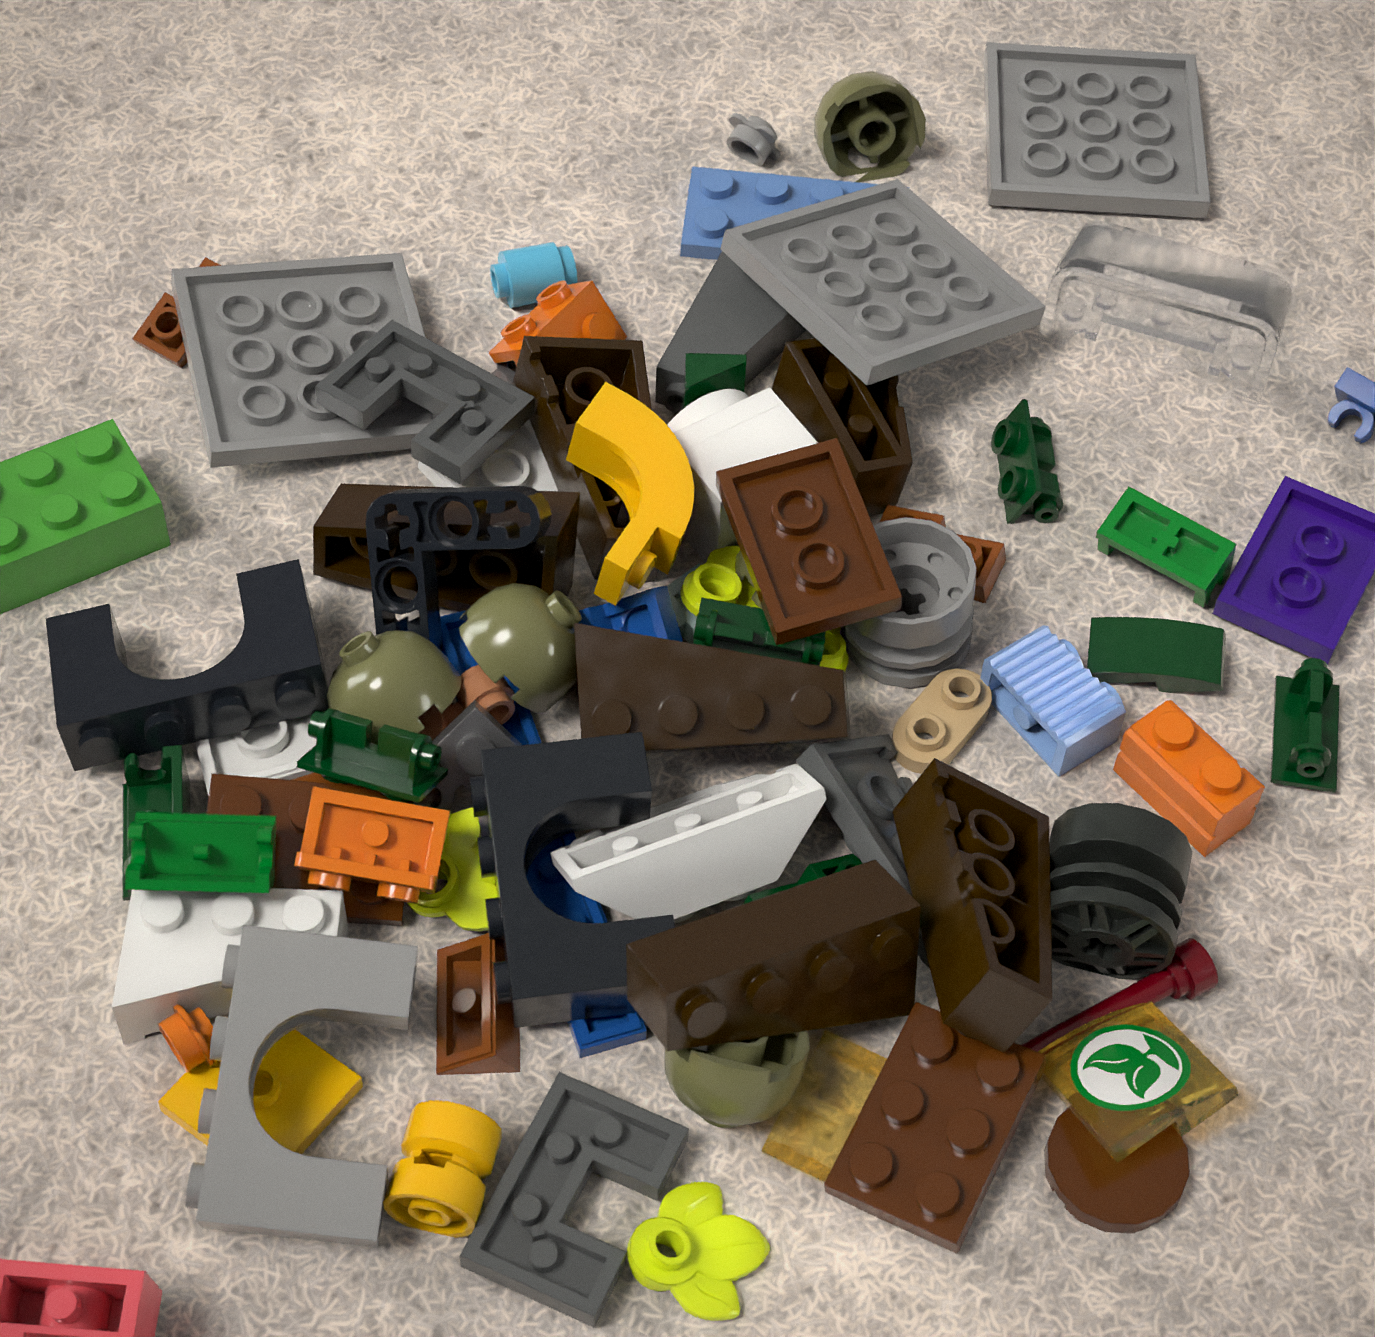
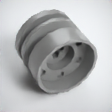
M905 517L879 522L873 527L902 595L901 610L842 626L841 635L846 642V652L862 673L884 685L905 688L928 685L939 673L949 669H957L969 654L973 631L976 565L971 550L954 531L934 521Z

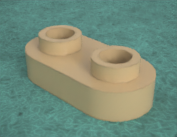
M958 668L939 673L898 719L894 726L891 740L898 752L894 755V758L902 767L922 774L934 758L948 765L988 717L992 702V692L990 687L980 679V675L970 670ZM952 692H964L968 695V697H957L953 695ZM928 733L932 735L934 738L925 740L918 737L916 734Z

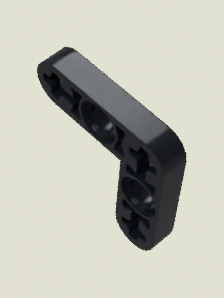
M526 486L401 489L375 499L366 512L365 524L376 635L387 631H412L427 638L442 652L443 640L435 551L516 549L536 542L546 534L551 523L549 503L542 493ZM451 501L462 503L471 513L472 527L466 536L454 534L445 524L444 510ZM516 504L520 512L529 513L531 523L521 527L520 531L518 523L513 521L497 522L490 525L491 514L505 512L516 507ZM397 510L399 515L408 516L410 526L400 530L399 526L389 524L387 519L388 513ZM400 546V550L413 547L414 553L408 552L391 557L389 550ZM397 566L406 567L413 572L417 579L418 592L413 600L402 599L397 596L392 588L391 575ZM415 610L419 611V617L409 621L408 616L399 620L395 616V614L402 615Z

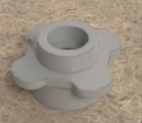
M733 113L729 118V122L734 127V130L726 141L730 151L734 155L757 166H761L767 157L778 160L781 153L775 146L777 135L773 127L760 117L750 116L746 119L739 113Z

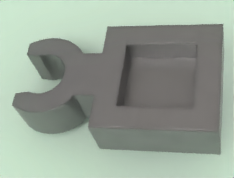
M476 700L432 741V744L442 748L441 760L438 766L447 768L448 775L436 786L441 794L429 807L450 811L454 804V792L461 785L470 791L469 777L482 776L481 750L522 745Z

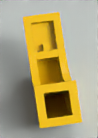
M605 382L575 424L566 461L607 483L621 497L628 510L630 522L606 555L594 591L595 595L616 606L630 585L638 590L643 586L653 567L668 575L675 562L692 514L694 482L685 451L667 424L642 402Z

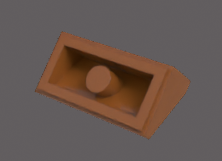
M486 933L437 950V1075L520 1072V1027L514 1028L511 1003L498 1004L496 997L493 962L505 961L503 939L489 940V934Z

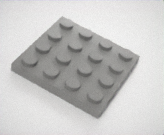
M986 43L984 81L988 205L1195 218L1207 217L1211 201L1196 54Z
M898 179L727 229L724 232L721 250L866 385L1038 326L1046 308L1042 302Z
M402 253L172 269L171 286L210 468L411 449V439L438 416L401 396L363 430L316 402L315 386L389 321L394 320L425 337Z

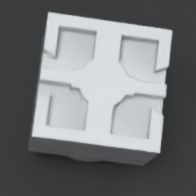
M770 387L750 397L736 389H723L711 392L690 403L667 424L682 445L693 474L694 503L684 538L705 563L709 554L715 549L739 546L716 487V471L818 443Z

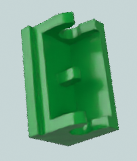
M1129 486L1096 532L1098 551L1109 556L1114 548L1133 557L1195 591L1193 603L1203 608L1210 602V596L1215 585L1222 586L1230 575L1237 545Z
M135 812V820L130 823L127 839L131 841V861L125 870V890L269 893L275 883L277 815Z

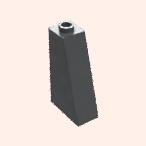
M722 251L656 366L655 403L664 405L676 415L683 410L686 353L746 354V387L783 352L786 342L795 341L807 329Z

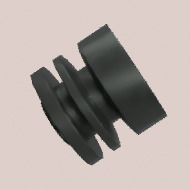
M1089 803L1068 809L1054 820L1049 840L1052 959L1065 966L1118 979H1137L1160 972L1171 964L1176 951L1177 930L1182 916L1180 904L1186 891L1192 858V849L1187 836L1171 821L1143 808L1120 803Z

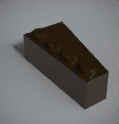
M524 336L513 381L517 388L535 397V413L529 420L558 491L581 492L577 538L593 578L598 580L606 555L630 522L629 513L623 500L612 487L594 475L566 461L577 420L605 382L631 395L652 410L643 341ZM653 567L646 581H655L658 569Z
M340 483L313 526V575L372 590L365 524L366 512L370 504L379 496L401 489L454 487ZM539 491L549 503L551 523L543 537L525 547L516 549L436 550L435 562L439 606L459 612L466 611L478 599L493 589L512 583L536 586L549 595L559 591L568 597L573 584L581 492ZM451 501L448 503L444 510L446 526L454 534L466 536L472 527L470 511L460 502ZM516 504V507L505 512L491 514L490 525L497 522L513 521L518 523L520 531L521 527L531 523L529 513L520 512ZM397 510L388 513L387 519L389 524L399 526L400 530L410 526L408 516L399 515ZM400 546L389 550L390 556L394 557L403 553H414L413 547L400 550ZM397 566L391 575L392 588L397 596L413 600L418 592L417 579L413 572L406 567Z
M574 623L581 739L642 732L646 753L851 739L847 676L844 670Z
M934 758L892 810L912 896L921 905L920 930L943 1024L956 1029L965 1037L976 1039L1005 1053L1053 1000L1049 816Z
M875 859L626 944L627 1000L667 1051L909 1016L915 1004L921 905Z

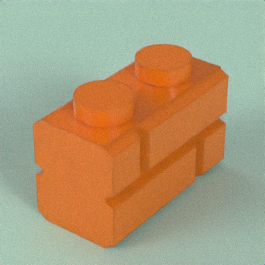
M1172 700L1165 701L1124 732L1119 748L1121 751L1117 755L1113 770L1155 811L1187 836L1189 843L1204 857L1251 823L1256 810L1255 806L1259 803L1265 786L1248 770L1240 768L1237 763L1238 761Z

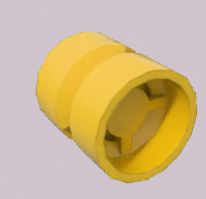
M435 1100L418 1103L411 1111L401 1143V1151L406 1158L400 1159L394 1165L383 1200L384 1210L391 1218L406 1227L454 1238L469 1236L478 1222L486 1194V1186L481 1180L492 1174L502 1139V1129L489 1116L466 1105Z

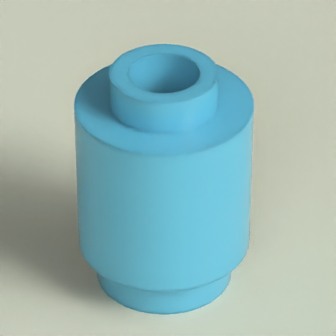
M554 242L500 251L498 263L490 266V277L494 294L497 299L506 297L510 308L538 303L536 300L537 296L545 288L556 282L566 281L568 285L578 283L576 264L570 247L568 245L557 247Z

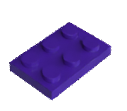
M1285 476L1217 598L1212 614L1311 658L1321 659L1328 665L1375 573V513Z

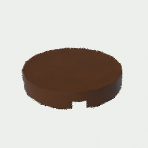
M1085 1098L1076 1100L1057 1117L1044 1149L1045 1177L1052 1191L1055 1190L1058 1198L1065 1203L1064 1208L1078 1221L1103 1232L1133 1234L1150 1228L1151 1224L1161 1221L1164 1217L1166 1218L1177 1207L1190 1175L1188 1148L1175 1123L1156 1106L1132 1111H1117L1097 1106Z

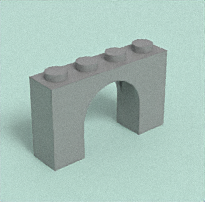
M243 925L240 946L227 945L222 971V988L233 989L229 1016H216L210 1045V1060L221 1061L217 1090L204 1089L198 1119V1133L209 1134L205 1164L192 1163L186 1192V1207L197 1209L196 1222L201 1228L378 1247L384 1208L383 1200L386 1194L388 1165L306 1156L283 1147L268 1135L256 1117L253 1101L254 1082L259 1066L270 1048L284 1035L298 1027L315 1022L333 1021L408 1030L418 962V946Z

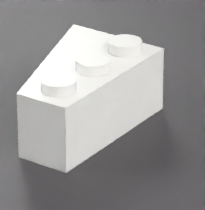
M272 888L269 893L132 890L112 1003V1010L123 1044L146 1039L145 1035L159 1032L158 1023L175 1013L173 1006L177 1004L184 1007L188 1013L200 1007L210 1022L211 1018L229 1014L233 989L222 988L223 964L227 945L240 946L243 925L347 937L348 924L343 891Z

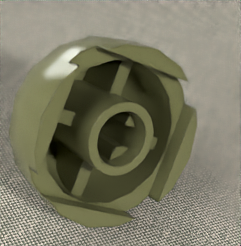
M875 71L850 74L834 83L822 97L814 117V137L824 161L838 176L846 177L867 173L856 181L859 183L895 177L902 174L910 165L907 159L914 153L917 145L921 149L925 140L926 117L917 98L892 76ZM856 147L860 153L867 155L871 164L878 163L877 167H857L848 159V150Z
M512 583L493 589L478 599L459 618L466 621L459 627V631L472 657L495 684L505 676L520 689L511 697L519 705L535 713L547 712L564 697L577 681L574 623L580 622L582 617L576 606L563 593L555 591L549 595L536 586Z
M366 631L355 636L340 650L339 656L342 658V661L332 674L327 699L329 708L372 720L371 743L378 745L379 729L384 724L414 733L422 731L425 727L418 717L433 704L442 713L451 704L460 690L462 677L449 659L431 641L412 631H387L374 636L371 631Z
M801 1031L798 1036L795 1033L673 1051L665 1049V1074L671 1090L679 1101L711 1125L721 1128H733L762 1122L777 1115L796 1093L805 1073L810 1051L808 1033Z

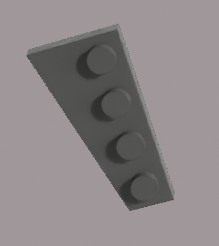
M890 735L811 744L796 759V762L824 787L826 795L824 805L843 832L847 847L862 863L876 859L912 896L892 810L912 787L913 783L907 777H900L898 779L890 759L898 752ZM919 927L918 956L930 968Z

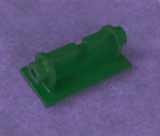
M1022 399L1008 417L996 425L992 434L991 448L997 454L1000 472L998 495L1000 499L1004 500L1007 524H1014L1023 513L1034 514L1035 520L1040 523H1050L1058 518L1059 512L1063 508L1057 474L1050 473L1056 466L1052 445V431L1050 426L1044 423L1043 419L1030 417L1028 400Z
M701 597L694 629L693 644L820 666L826 631L776 645L763 609Z
M1309 658L1301 663V667L1295 671L1293 678L1276 675L1270 783L1335 793L1337 790L1340 685L1333 684V673L1327 668L1326 662L1321 659Z
M329 708L325 713L316 711L312 715L308 725V735L316 739V745L297 761V768L321 774L324 779L333 783H352L382 792L385 797L391 800L401 802L414 801L417 803L427 796L448 775L447 768L438 766L441 760L442 748L432 744V738L428 735L384 724L379 729L377 745L371 743L372 720L340 712L333 708Z

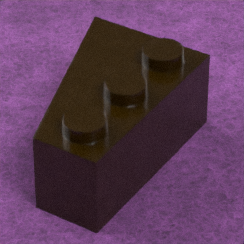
M816 338L786 342L772 385V391L818 443L838 438L869 516L883 514L887 505L897 506L913 464L904 407L899 406L896 389L899 382V374L866 385Z

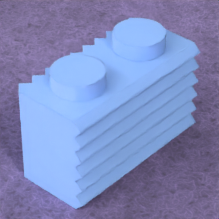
M1043 625L984 659L980 679L991 689V704L1058 777L1117 742L1126 714L1119 694L1110 684L1099 682L1097 677H1092L1090 669L1083 667L1075 647L1065 639L1058 640L1056 634H1051L1048 626Z

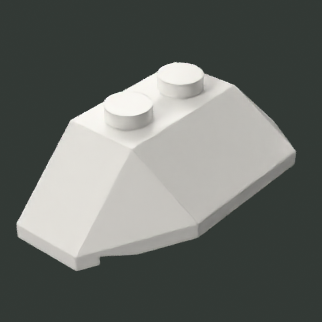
M798 764L781 767L774 774H755L720 783L651 808L650 819L639 823L596 828L575 839L569 846L561 847L551 852L553 865L574 891L634 919L673 914L674 924L689 919L695 911L722 901L744 899L749 894L754 893L755 889L777 881L825 803V790L820 783Z

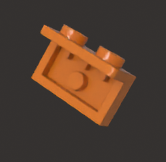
M592 280L569 285L566 281H559L545 288L537 296L536 300L539 304L529 314L514 319L502 329L501 335L503 339L489 351V355L494 363L514 361L517 365L524 336L625 340L627 336Z
M313 786L301 851L296 853L294 866L301 871L310 872L309 885L349 891L352 879L379 884L377 897L418 904L420 892L431 894L436 892L450 811Z

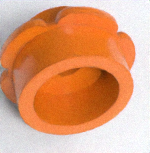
M179 1004L173 1006L175 1013L158 1023V1027L171 1051L186 1072L191 1071L205 1061L209 1067L212 1066L215 1060H210V1045L213 1025L200 1007L188 1013Z

